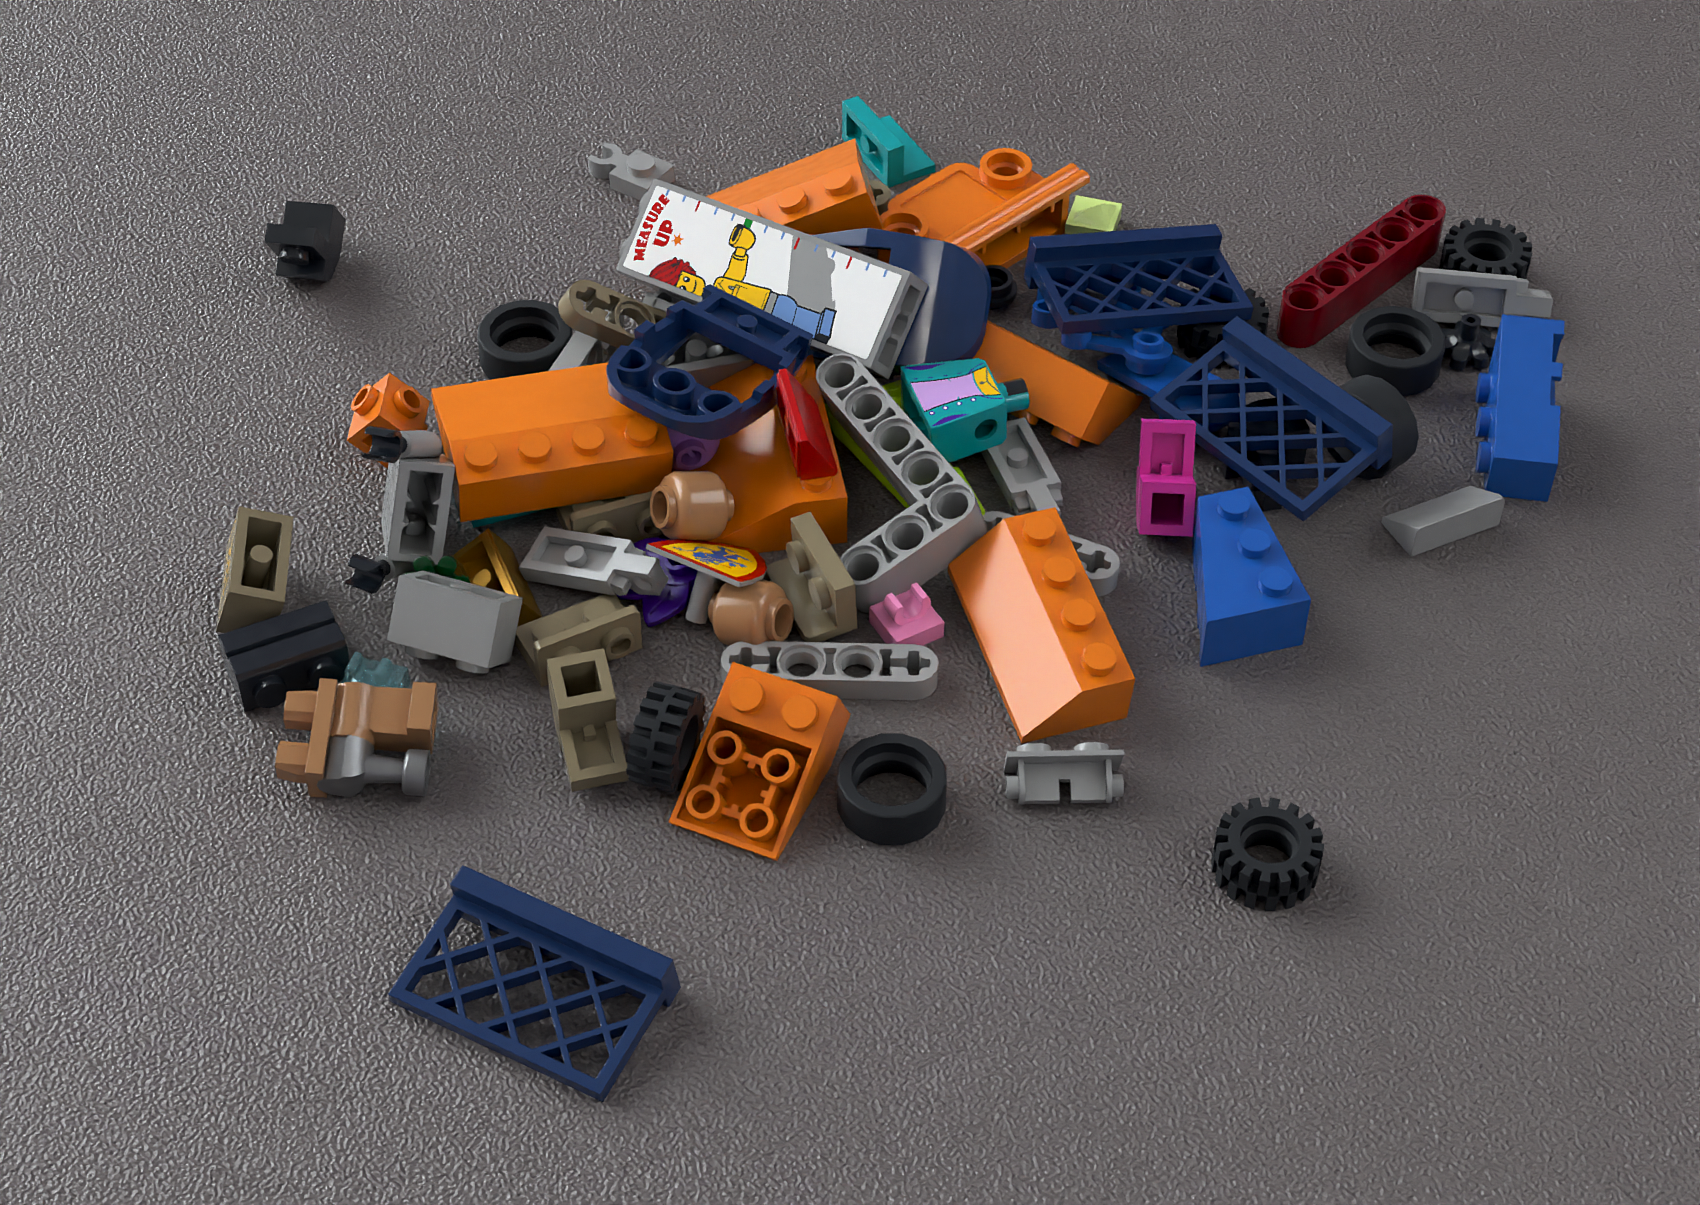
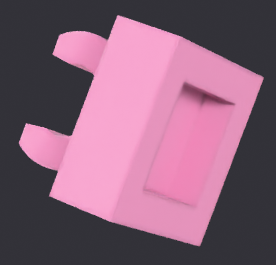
M917 582L911 584L910 590L896 596L893 593L887 594L884 601L869 607V622L886 644H916L924 646L944 637L945 622L931 606L929 596Z

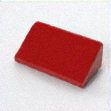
M779 369V373L776 374L777 411L797 477H800V481L837 475V465L816 401L787 369Z

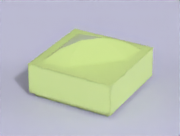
M1076 195L1065 224V234L1116 231L1121 218L1122 203Z

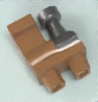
M320 678L318 691H288L283 718L285 729L311 731L309 743L279 742L275 760L277 778L296 783H306L310 797L327 798L328 794L344 796V798L353 797L363 790L366 783H402L404 794L426 796L430 774V754H433L439 711L437 684L413 682L412 689L374 687L360 682L338 684L337 679ZM374 750L406 752L404 759L373 754Z

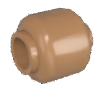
M675 471L666 475L659 486L653 490L650 498L651 518L654 525L661 529L663 534L670 540L710 541L722 534L726 528L727 521H730L733 517L734 498L732 493L726 489L725 483L713 472Z
M759 580L754 584L737 587L725 582L720 590L714 593L710 599L708 617L710 622L713 623V630L720 642L728 646L741 641L757 645L765 641H784L788 637L793 625L794 609L783 588L774 582Z

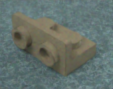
M653 491L556 507L557 517L564 530L628 539L632 543L663 535L661 529L654 525L651 518L650 498Z
M811 512L790 518L792 542L786 544L788 558L766 565L767 571L765 576L768 581L781 586L788 600L791 601L794 609L793 624L803 641L821 642L857 629L855 582Z
M603 594L518 626L514 642L537 681L543 687L548 685L547 659L604 648L608 662L642 649L640 613L634 605L624 607L616 594Z

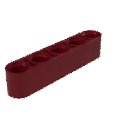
M1422 194L1413 195L1405 199L1287 285L1282 293L1276 331L1278 339L1285 345L1294 348H1308L1317 344L1434 256L1438 251L1446 214L1444 203L1438 198Z

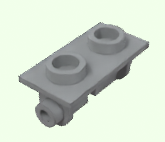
M1101 742L1081 743L1074 746V750L1051 751L1050 745L1044 743L1020 745L1016 748V751H1007L1003 773H1016V776H1006V799H1017L1018 805L1059 804V783L1069 782L1070 803H1112L1113 797H1123L1124 794L1123 774H1112V771L1119 770L1124 757V749L1109 750V746Z

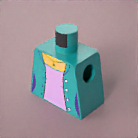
M979 358L901 367V407L949 463L1002 444L1007 438V413L1029 408V393L1025 381L1019 378L997 383L986 361Z

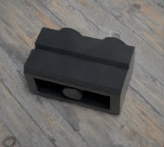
M327 600L218 635L226 671L244 713L260 707H276L286 700L288 691H311L318 689L320 678L337 679L339 683L341 680L353 676L345 638L338 623L335 621Z

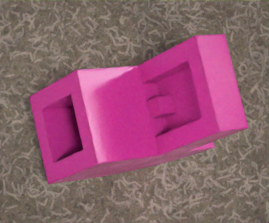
M1141 418L1139 467L1137 466L1136 524L1141 535L1193 537L1196 482L1193 478L1196 423L1194 420Z

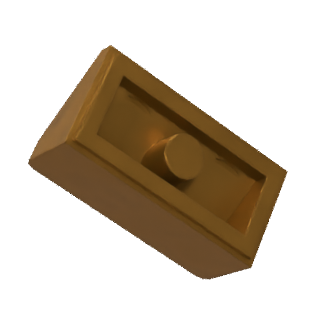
M489 528L452 556L457 560L455 574L469 576L471 584L523 597L518 626L542 618L529 585L518 569L519 563L512 548Z

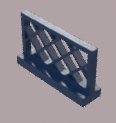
M1216 224L1030 237L1024 280L1029 289H1039L1061 334L1231 321L1236 316L1242 320L1251 319L1254 308L1219 250L1222 233ZM1181 281L1201 290L1198 293H1194L1177 286V284ZM1136 285L1154 294L1148 297L1130 288ZM1088 288L1107 297L1102 301L1083 292ZM1213 294L1231 303H1219L1209 299V296ZM1164 298H1168L1185 306L1173 307L1162 301ZM1120 301L1139 310L1126 311L1114 305ZM1073 305L1091 314L1070 315L1067 309Z
M1238 316L1222 327V341L1150 398V409L1163 419L1194 420L1196 423L1195 442L1303 522L1369 465L1378 470L1392 458V423ZM1223 361L1239 371V379L1208 380V373ZM1269 392L1277 398L1278 406L1246 407V393ZM1240 393V408L1209 409V394ZM1202 395L1203 409L1179 410L1171 403L1180 396ZM1307 419L1316 426V434L1284 435V420ZM1278 420V435L1247 437L1246 422ZM1240 422L1241 437L1217 438L1209 432V423ZM1346 447L1356 454L1347 463H1323V448ZM1317 448V464L1285 465V449ZM1279 450V465L1256 466L1247 459V451ZM1318 478V487L1303 500L1286 488V479Z
M462 865L450 883L454 895L388 993L391 1002L604 1102L661 1005L669 1007L681 988L673 959ZM460 918L482 928L485 941L450 951L447 938ZM491 932L500 936L492 939ZM520 945L534 951L537 965L502 976L496 953ZM442 949L443 954L436 956L439 950ZM489 955L495 978L460 989L454 966ZM542 955L553 960L544 962ZM447 968L452 992L429 999L412 993L422 976ZM571 969L586 974L590 987L589 990L557 1000L554 999L549 976ZM541 979L547 1003L512 1013L506 990ZM595 979L606 984L597 987ZM499 992L505 1016L480 1024L467 1018L464 1003ZM625 993L643 1000L633 1017L607 1024L601 1003L602 1000ZM594 1003L601 1027L565 1038L559 1014ZM456 1006L458 1014L447 1008ZM552 1017L558 1041L533 1049L520 1043L517 1027ZM509 1030L511 1039L499 1033ZM621 1036L614 1048L612 1039ZM605 1041L609 1058L596 1079L573 1068L569 1052ZM562 1055L564 1064L553 1058Z

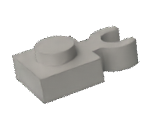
M604 143L602 145L603 159L593 155L588 157L589 173L593 177L609 179L611 189L639 201L649 191L654 178L670 184L675 180L673 164L637 149L627 156L622 154L619 146L612 143Z

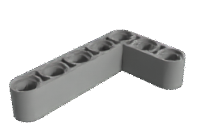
M839 353L827 357L820 363L816 371V380L832 416L910 506L854 544L840 558L855 582L856 608L861 612L869 613V607L884 601L887 594L899 595L910 590L911 584L916 582L921 586L946 569L949 563L987 533V525L971 487L863 364L851 354Z

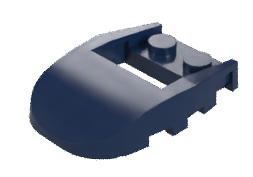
M860 228L812 235L858 252L859 248L891 250L889 264L912 272L928 284L889 379L893 380L895 375H901L902 366L973 359L980 349L985 336L992 292L989 272L983 261L975 253L945 241L874 228ZM811 349L808 355H813V358L821 361L829 357ZM870 373L874 378L886 379L881 376Z
M709 284L703 288L701 302L692 305L681 300L667 308L664 319L655 324L646 320L634 329L635 339L629 346L621 345L609 359L606 367L608 393L626 407L668 428L695 438L706 440L723 439L746 428L776 406V374L779 373V369H787L794 377L796 376L808 357L813 334ZM697 332L711 341L753 360L759 365L774 370V375L769 381L765 380L756 387L751 398L740 403L735 396L728 392L711 390L697 383L695 378L685 370L667 368L661 364Z

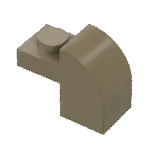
M604 648L547 659L548 684L553 717L571 791L629 781V775L626 772L627 762L616 721V696Z

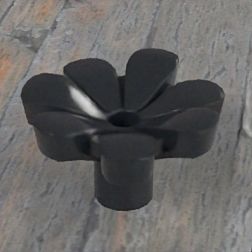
M1465 314L1462 316L1461 321H1457L1454 329H1441L1445 335L1443 357L1452 355L1449 366L1455 370H1464L1468 360L1476 368L1483 369L1489 367V357H1492L1496 340L1491 338V333L1488 330L1480 329L1481 318L1479 316Z

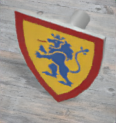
M680 539L658 541L646 545V549L698 570L685 619L697 624H706L710 599L714 593L720 590L725 582L737 587L751 585L762 580L767 571L765 560L754 549L725 543Z

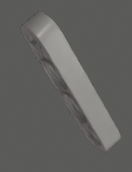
M741 641L728 646L723 651L720 659L722 684H724L732 662L838 696L840 699L920 700L930 696L936 690L939 675L937 655L931 649L916 644L765 641L761 644L753 645ZM805 663L813 666L816 671L809 676L799 677L790 674L787 669L792 665ZM860 664L869 667L872 672L868 676L854 678L846 675L843 670L850 665ZM770 665H777V673H770ZM883 668H889V676H883ZM908 670H919V675H908Z

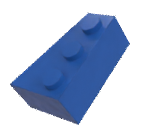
M1505 314L1501 316L1488 373H1479L1475 395L1476 403H1484V407L1480 406L1478 410L1475 431L1476 437L1484 438V442H1479L1476 456V473H1484V490L1500 494L1503 497L1548 502L1558 466L1561 406L1555 405V381H1561L1563 363H1557L1556 358L1561 339L1564 336L1565 321Z
M1249 487L1199 496L1192 537L1194 585L1195 591H1197L1200 667L1303 645L1311 598Z

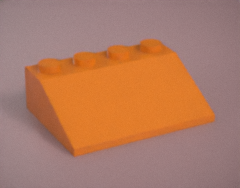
M855 138L705 196L809 235L860 228L884 230L861 152Z
M808 355L794 378L818 405L837 465V475L800 481V477H797L776 404L772 410L746 428L720 439L718 451L713 458L700 468L690 470L710 471L717 474L734 498L733 517L730 521H727L726 528L722 534L709 542L754 549L757 553L786 550V544L792 542L790 518L811 512L830 544L847 543L848 497L823 395L816 380V367L813 355ZM756 363L707 388L728 392L735 396L740 403H743L751 398L756 387L763 381H769L773 377L774 370Z
M609 362L431 388V396L444 453L455 465L452 488L460 522L651 492L655 487L659 486L666 475L672 473L673 448L667 427L626 407L609 395L606 367Z

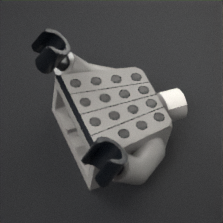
M368 426L365 429V434L372 435V446L368 453H362V457L388 462L381 519L385 553L378 555L375 560L354 554L350 558L348 566L355 568L352 577L345 581L346 585L374 594L380 589L384 580H391L414 570L413 561L416 558L427 555L435 564H438L440 558L443 557L455 465L445 455L441 454V440L433 432L426 430L397 431Z

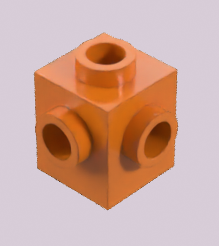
M389 372L373 386L367 384L362 387L354 397L351 404V410L354 411L347 441L362 452L368 453L372 446V435L365 434V429L368 426L397 431H427L428 425L425 423L430 401L416 389L408 386ZM377 461L388 469V462Z

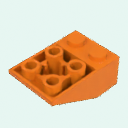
M732 662L669 823L778 861L831 767L851 714L838 696Z

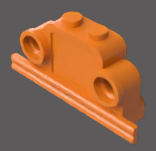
M998 148L982 156L980 169L968 163H954L896 195L889 201L887 211L882 213L880 218L886 231L949 242L975 253L985 266L999 265L1007 269L1027 257L1030 237L1062 235L1065 233L1070 194L1090 183V175L1085 170H1079L1076 164L1070 163L1050 176L1043 178L1032 170V161L1025 153L1011 148ZM878 249L877 260L889 264L891 250Z

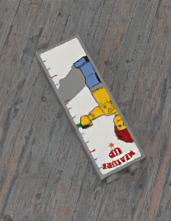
M653 179L649 191L643 195L640 201L639 215L632 232L621 246L620 260L616 271L637 283L655 290L664 291L668 295L694 305L702 301L703 288L711 284L813 334L811 350L829 357L839 353L851 354L870 373L889 380L928 287L927 283L910 271L662 180Z

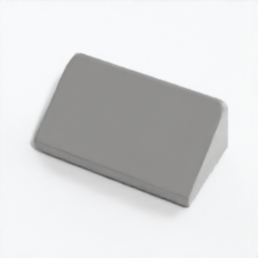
M1468 486L1384 516L1381 523L1409 556L1412 557L1499 525L1505 499L1500 494Z

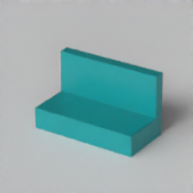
M859 96L842 101V139L845 142L856 139L863 162L888 188L935 172L936 164L890 115L879 118Z

